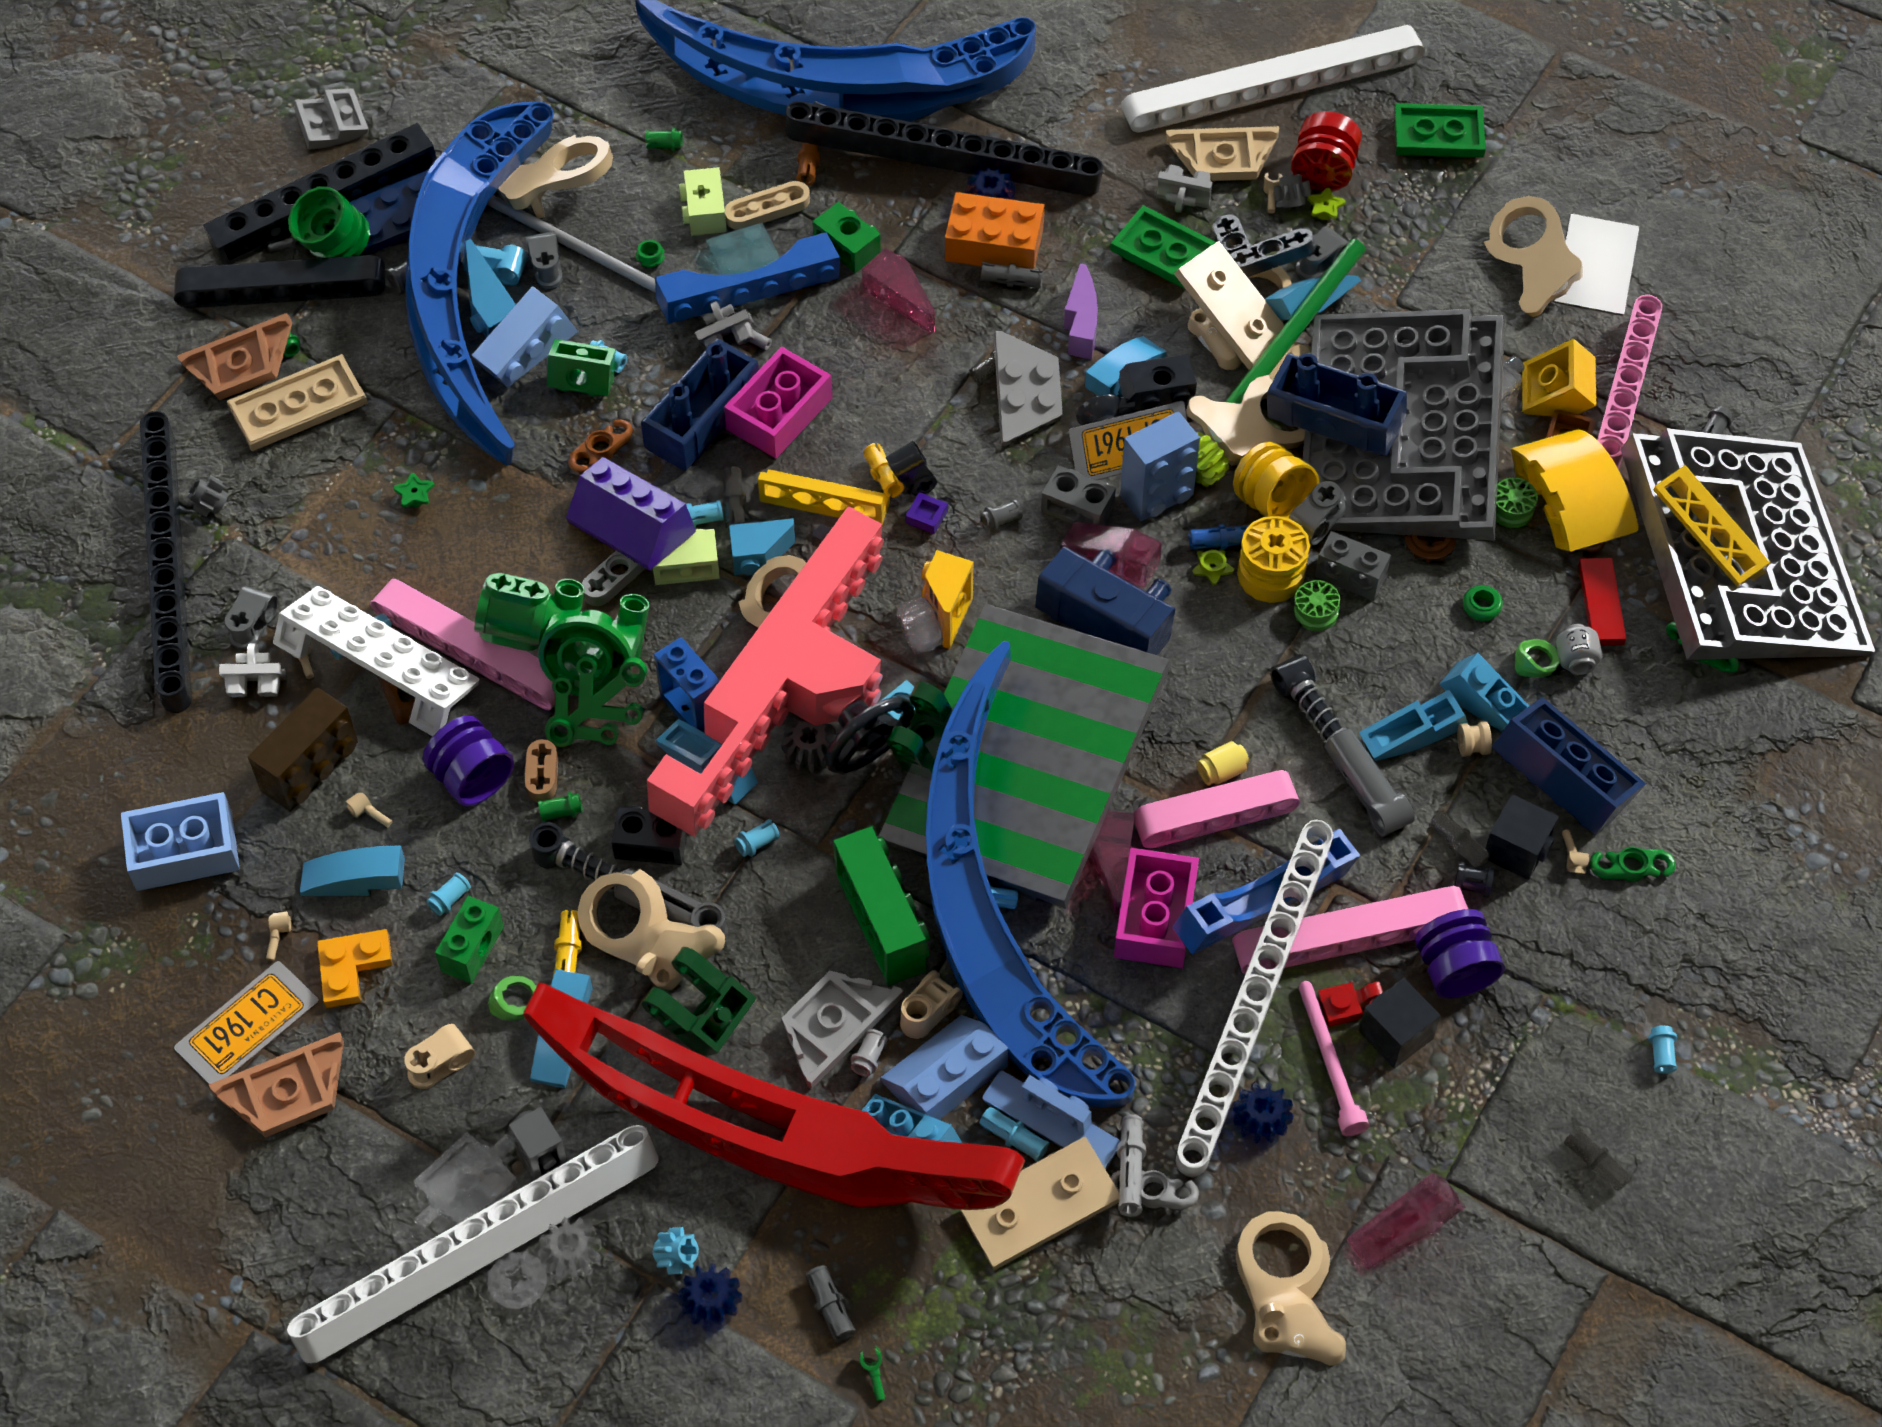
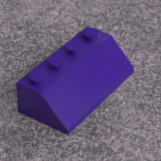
M604 457L580 475L566 516L570 524L648 570H651L696 532L686 503Z

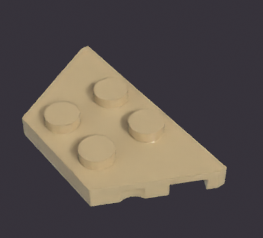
M1279 126L1166 130V142L1193 176L1195 172L1203 171L1210 173V181L1256 180L1278 139Z

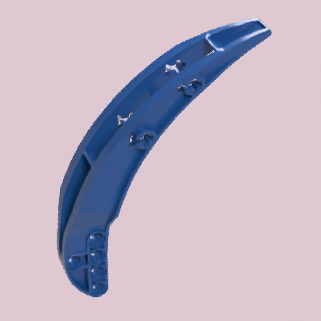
M635 0L636 13L641 24L668 56L691 76L722 94L746 104L786 115V108L792 102L814 103V101H817L829 107H841L850 111L911 122L947 106L973 100L1003 88L1022 73L1035 51L1036 24L1027 17H1019L966 37L924 49L899 43L833 47L794 44L756 37L683 13L658 0ZM710 38L716 41V47L713 46ZM788 59H793V67L795 69L792 71L790 70V61ZM712 68H714V70L716 71L718 70L719 75L717 77ZM790 89L795 90V95L793 97Z
M544 102L511 103L491 109L470 122L455 137L428 170L421 185L412 217L405 275L407 318L413 345L423 373L438 402L460 429L484 451L504 465H509L512 462L514 442L489 403L470 359L459 317L457 274L465 251V241L471 239L489 199L505 180L550 137L554 111L550 105Z
M1003 641L989 654L962 692L944 729L933 766L927 806L926 847L933 912L939 937L958 987L963 991V996L978 1021L985 1023L1008 1047V1058L1027 1077L1031 1075L1037 1080L1045 1078L1056 1085L1059 1093L1068 1098L1075 1096L1090 1107L1108 1108L1125 1106L1130 1103L1134 1096V1076L1084 1030L1039 982L998 908L984 870L974 820L975 779L987 717L997 689L1011 660L1010 643ZM1036 1009H1045L1050 1014L1049 1018L1042 1022L1035 1021L1030 1015ZM1068 1032L1073 1034L1076 1040L1073 1044L1065 1046L1060 1044L1056 1038L1061 1033ZM1089 1056H1095L1101 1060L1102 1065L1098 1069L1091 1070L1086 1068L1082 1062ZM1043 1057L1048 1059L1052 1065L1045 1071H1038L1032 1066V1063L1035 1059ZM1115 1080H1121L1128 1085V1090L1122 1094H1115L1110 1090L1109 1085Z

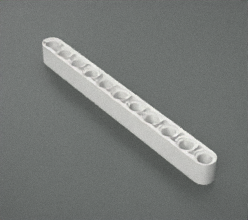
M1400 26L1132 93L1123 99L1121 109L1130 128L1134 132H1144L1410 65L1423 57L1425 48L1412 26Z
M1310 821L1305 824L1301 831L1179 1143L1176 1166L1185 1176L1195 1177L1204 1173L1212 1156L1328 856L1333 832L1332 828L1324 821ZM1318 836L1324 843L1318 846L1313 845L1307 838ZM1299 866L1308 867L1312 874L1302 876L1297 873L1295 868ZM1295 897L1301 904L1297 907H1290L1285 904L1283 899ZM1280 927L1285 929L1289 936L1278 938L1273 935L1271 930ZM1268 958L1273 960L1277 967L1270 970L1265 969L1259 964V961ZM1250 990H1259L1265 998L1261 1001H1253L1246 993ZM1239 1021H1245L1251 1025L1252 1031L1241 1033L1236 1030L1234 1024ZM1226 1053H1234L1238 1056L1240 1062L1236 1065H1228L1222 1060L1221 1056ZM1213 1085H1221L1227 1090L1228 1094L1221 1098L1214 1097L1209 1092V1088ZM1207 1117L1215 1123V1127L1207 1131L1202 1130L1198 1127L1196 1121L1199 1118ZM1187 1150H1196L1201 1154L1202 1161L1194 1164L1189 1163L1185 1160L1183 1154Z
M640 1125L625 1128L295 1317L289 1323L287 1330L302 1360L307 1363H316L652 1170L657 1165L659 1158L647 1129Z

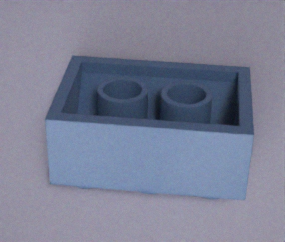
M960 1015L880 1077V1080L904 1106L940 1120L994 1078L999 1071L1008 1067V1047L985 1023Z

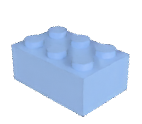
M224 792L121 813L127 872L136 891L240 870L233 815Z

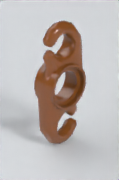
M617 419L613 421V426L625 428L624 433L614 434L612 426H607L604 430L592 432L581 445L571 452L568 461L569 467L574 472L584 473L589 467L577 465L576 461L578 459H589V466H592L602 457L610 460L615 455V452L631 440L633 433L632 425L626 420ZM601 441L609 444V447L603 451H597L592 448L595 443Z

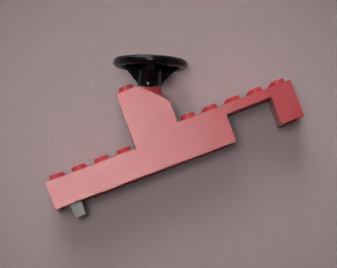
M849 506L832 529L820 523L812 534V546L817 548L704 702L705 735L721 743L722 746L701 774L665 755L647 779L649 812L696 837L701 828L707 829L714 819L716 807L720 802L725 803L729 799L734 789V782L739 776L744 777L752 765V757L757 750L762 752L771 737L770 732L775 725L778 727L782 725L788 712L813 725L838 721L840 724L839 733L829 745L825 755L828 770L838 774L856 771L886 753L890 749L887 740L894 726L909 728V720L915 714V709L910 699L896 696L878 702L881 696L879 684L883 677L880 674L881 659L830 632V627L834 621L839 622L844 617L848 609L847 603L852 596L858 597L863 590L865 578L870 572L875 573L882 562L883 557L880 555V550L884 539L881 538V523ZM902 710L899 720L885 715V713ZM867 750L866 752L852 758L856 751L861 752Z

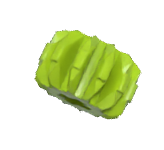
M1197 432L1200 437L1195 482L1208 487L1225 476V473L1229 470V460L1217 442H1214L1209 435Z

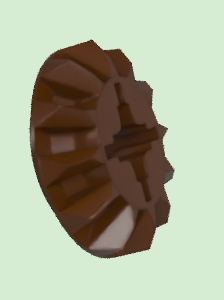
M1413 534L1404 536L1406 550L1413 552L1415 559L1421 557L1426 559L1427 563L1435 559L1441 562L1445 556L1452 554L1456 544V538L1433 537V546L1428 547L1426 537L1428 536Z

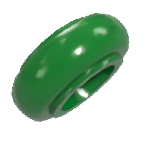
M1476 585L1468 589L1462 601L1467 615L1474 620L1482 622L1496 618L1501 613L1503 607L1502 597L1498 591L1486 585ZM1477 599H1484L1491 604V606L1480 607L1474 601Z

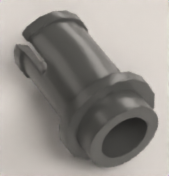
M1722 406L1712 409L1708 414L1709 420L1702 432L1723 434L1725 428L1730 427L1733 422L1731 411Z
M1012 500L995 508L985 507L984 512L980 513V521L986 531H997L998 526L1022 519V510L1009 513L1010 510L1021 507L1018 501Z

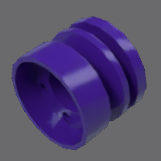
M474 716L456 718L440 728L428 742L422 757L424 766L434 774L438 781L444 783L445 789L463 806H474L494 795L506 783L514 766L513 756L499 741L492 738L491 732L484 728L483 724Z
M1462 909L1436 917L1425 924L1415 936L1414 940L1421 952L1424 964L1429 965L1427 971L1434 989L1440 997L1459 998L1481 991L1495 983L1506 969L1496 944L1490 942L1492 935L1487 927L1483 913L1476 909Z

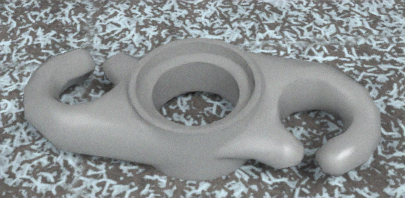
M1156 1170L1142 1171L1141 1203L1146 1207L1184 1210L1195 1204L1198 1200L1199 1190L1193 1181H1187L1185 1186L1189 1190L1190 1195L1188 1198L1180 1199L1175 1196V1191L1183 1185L1182 1180L1168 1179L1165 1174ZM1120 1171L1115 1172L1111 1176V1180L1118 1191L1117 1183L1119 1182ZM1151 1182L1160 1183L1164 1187L1162 1193L1157 1196H1148L1143 1192V1189Z

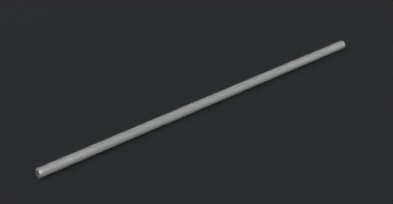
M494 195L487 202L486 205L540 233L555 231L557 242L656 293L654 278L523 210L513 209L511 204H507L504 200ZM707 313V314H703V315H699V316L704 317V316H706V315H708V314H711V313ZM753 330L754 339L749 342L767 350L771 346L772 340Z

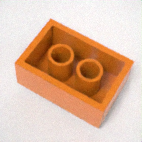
M956 192L945 235V261L982 266L983 262L1000 265L1015 263L1017 267L1035 269L1044 228V204Z

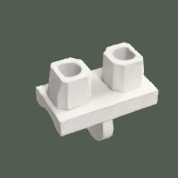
M248 644L247 653H236V663L247 664H219V674L225 679L226 694L229 697L247 696V681H258V694L260 696L276 697L279 692L280 680H286V670L281 669L279 663L259 664L270 662L271 657L270 653H259L257 644Z

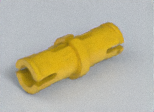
M875 443L868 445L864 449L863 455L871 467L870 472L873 479L880 483L887 497L890 498V495L892 498L899 496L904 489L903 483L898 480L890 468L882 446L880 444L875 446Z
M564 910L560 913L559 937L554 942V948L557 952L555 970L559 969L575 973L577 954L582 950V943L579 940L578 912L571 910V918H568L569 912Z

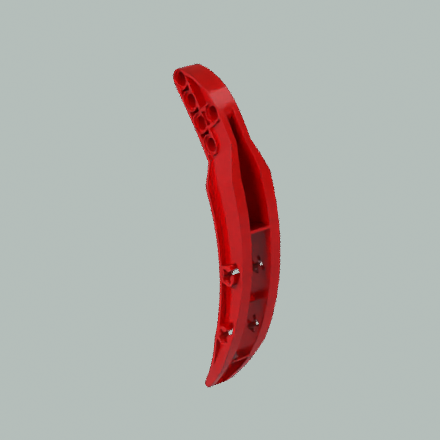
M544 983L537 984L523 1013L525 1019L541 1038L581 1078L609 1101L704 1152L765 1178L858 1208L905 1203H918L960 1210L995 1208L1008 1201L1011 1197L1025 1162L1022 1155L1006 1147L892 1135L868 1112L812 1098L754 1078L689 1050L642 1025L603 1011ZM597 1032L655 1069L679 1081L680 1083L673 1098L632 1079L588 1054ZM692 1089L751 1117L787 1131L783 1141L781 1142L741 1128L686 1105Z

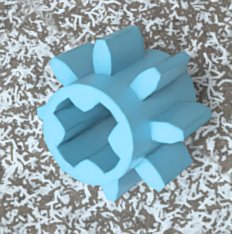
M683 1227L669 1228L668 1232L658 1233L659 1239L653 1246V1256L657 1262V1267H667L669 1275L682 1274L683 1269H693V1262L697 1259L699 1251L694 1234L684 1235Z

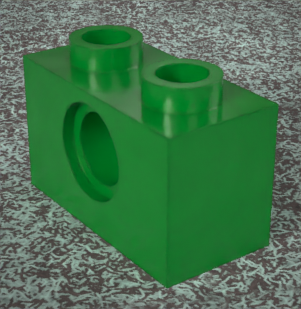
M839 202L812 221L813 236L827 232L840 257V262L854 273H857L881 254V236L879 231L873 225H868L860 219L852 209H847Z
M554 339L548 354L547 387L557 388L561 391L583 392L592 396H608L614 381L616 349Z
M467 896L435 952L441 972L468 983H473L504 928L499 907Z

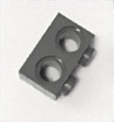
M1058 465L1042 491L1041 512L1099 534L1114 508L1116 488L1104 481H1097L1084 476L1074 469H1067Z
M1331 531L1318 555L1315 577L1374 601L1387 577L1391 555Z

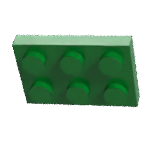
M1395 103L1394 130L1396 155L1484 158L1486 145L1483 106Z
M1143 205L1111 242L1110 251L1185 289L1174 273L1216 242Z

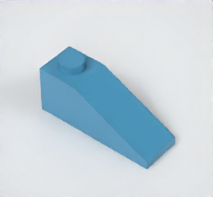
M471 239L465 241L464 256L471 309L470 321L474 329L478 333L482 332L487 338L516 304Z

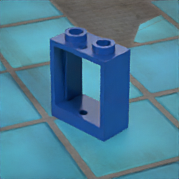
M680 637L654 654L660 697L680 720L705 733L704 702L720 680L686 641ZM688 707L689 710L683 711V708Z

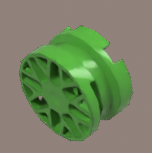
M1520 478L1501 480L1497 484L1496 522L1508 528H1519L1526 525L1532 519L1538 500L1537 491L1534 486ZM1522 483L1525 484L1524 488L1520 487Z
M1319 580L1306 582L1300 586L1295 593L1294 616L1304 628L1311 631L1328 630L1335 625L1339 618L1340 608L1338 590L1332 584ZM1317 584L1318 589H1313V585Z

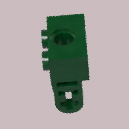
M918 681L909 696L915 708V714L909 720L910 726L908 729L902 726H894L887 744L902 770L931 780L939 744L953 708H951L942 691L931 684ZM930 735L934 736L931 741L927 743L923 742V739L925 737Z
M682 947L672 960V966L705 995L693 1013H691L667 992L654 987L642 1001V1006L692 1051L708 1057L717 1054L757 998L732 976H725L697 951L689 947Z

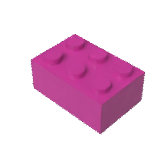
M781 346L724 406L726 430L777 459L833 398L831 374Z
M1130 848L1116 933L1114 958L1183 968L1186 946L1172 926L1186 906L1193 903L1199 858Z

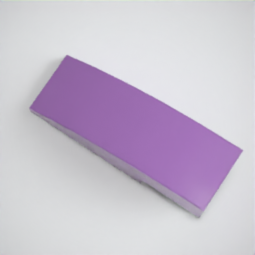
M1084 264L1079 265L1065 307L1064 329L1070 330L1068 354L1092 360L1096 342L1098 307L1093 280L1087 266Z

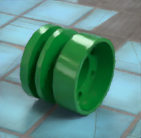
M316 187L305 192L291 208L288 218L289 231L301 245L309 249L318 259L360 256L367 246L370 237V227L365 216L331 187Z

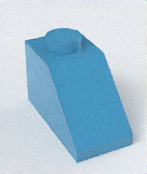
M784 519L729 525L734 574L754 575L758 569L767 563V560L782 556L795 543L794 520Z

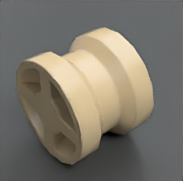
M1487 721L1479 722L1476 726H1470L1467 723L1458 725L1457 739L1462 757L1471 756L1474 752H1479L1481 755L1491 753L1492 737Z

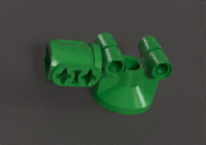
M494 573L489 575L484 582L477 606L474 631L478 632L480 637L489 643L523 651H533L539 648V663L547 678L553 683L560 674L570 675L574 680V688L570 694L579 696V673L576 669V664L582 655H594L598 660V668L593 675L594 695L618 675L619 669L626 659L631 657L640 659L649 602L645 597L638 594H627L620 599L616 620H613L609 615L601 611L588 610L581 612L585 587L579 581L573 579L558 581L555 584L553 596V593L549 592L547 586L541 582L504 573ZM582 662V666L585 669L593 668L590 662ZM559 681V682H558V685H559L560 688H562V689H568V688H569V686H568V684H567L566 682H564V681Z

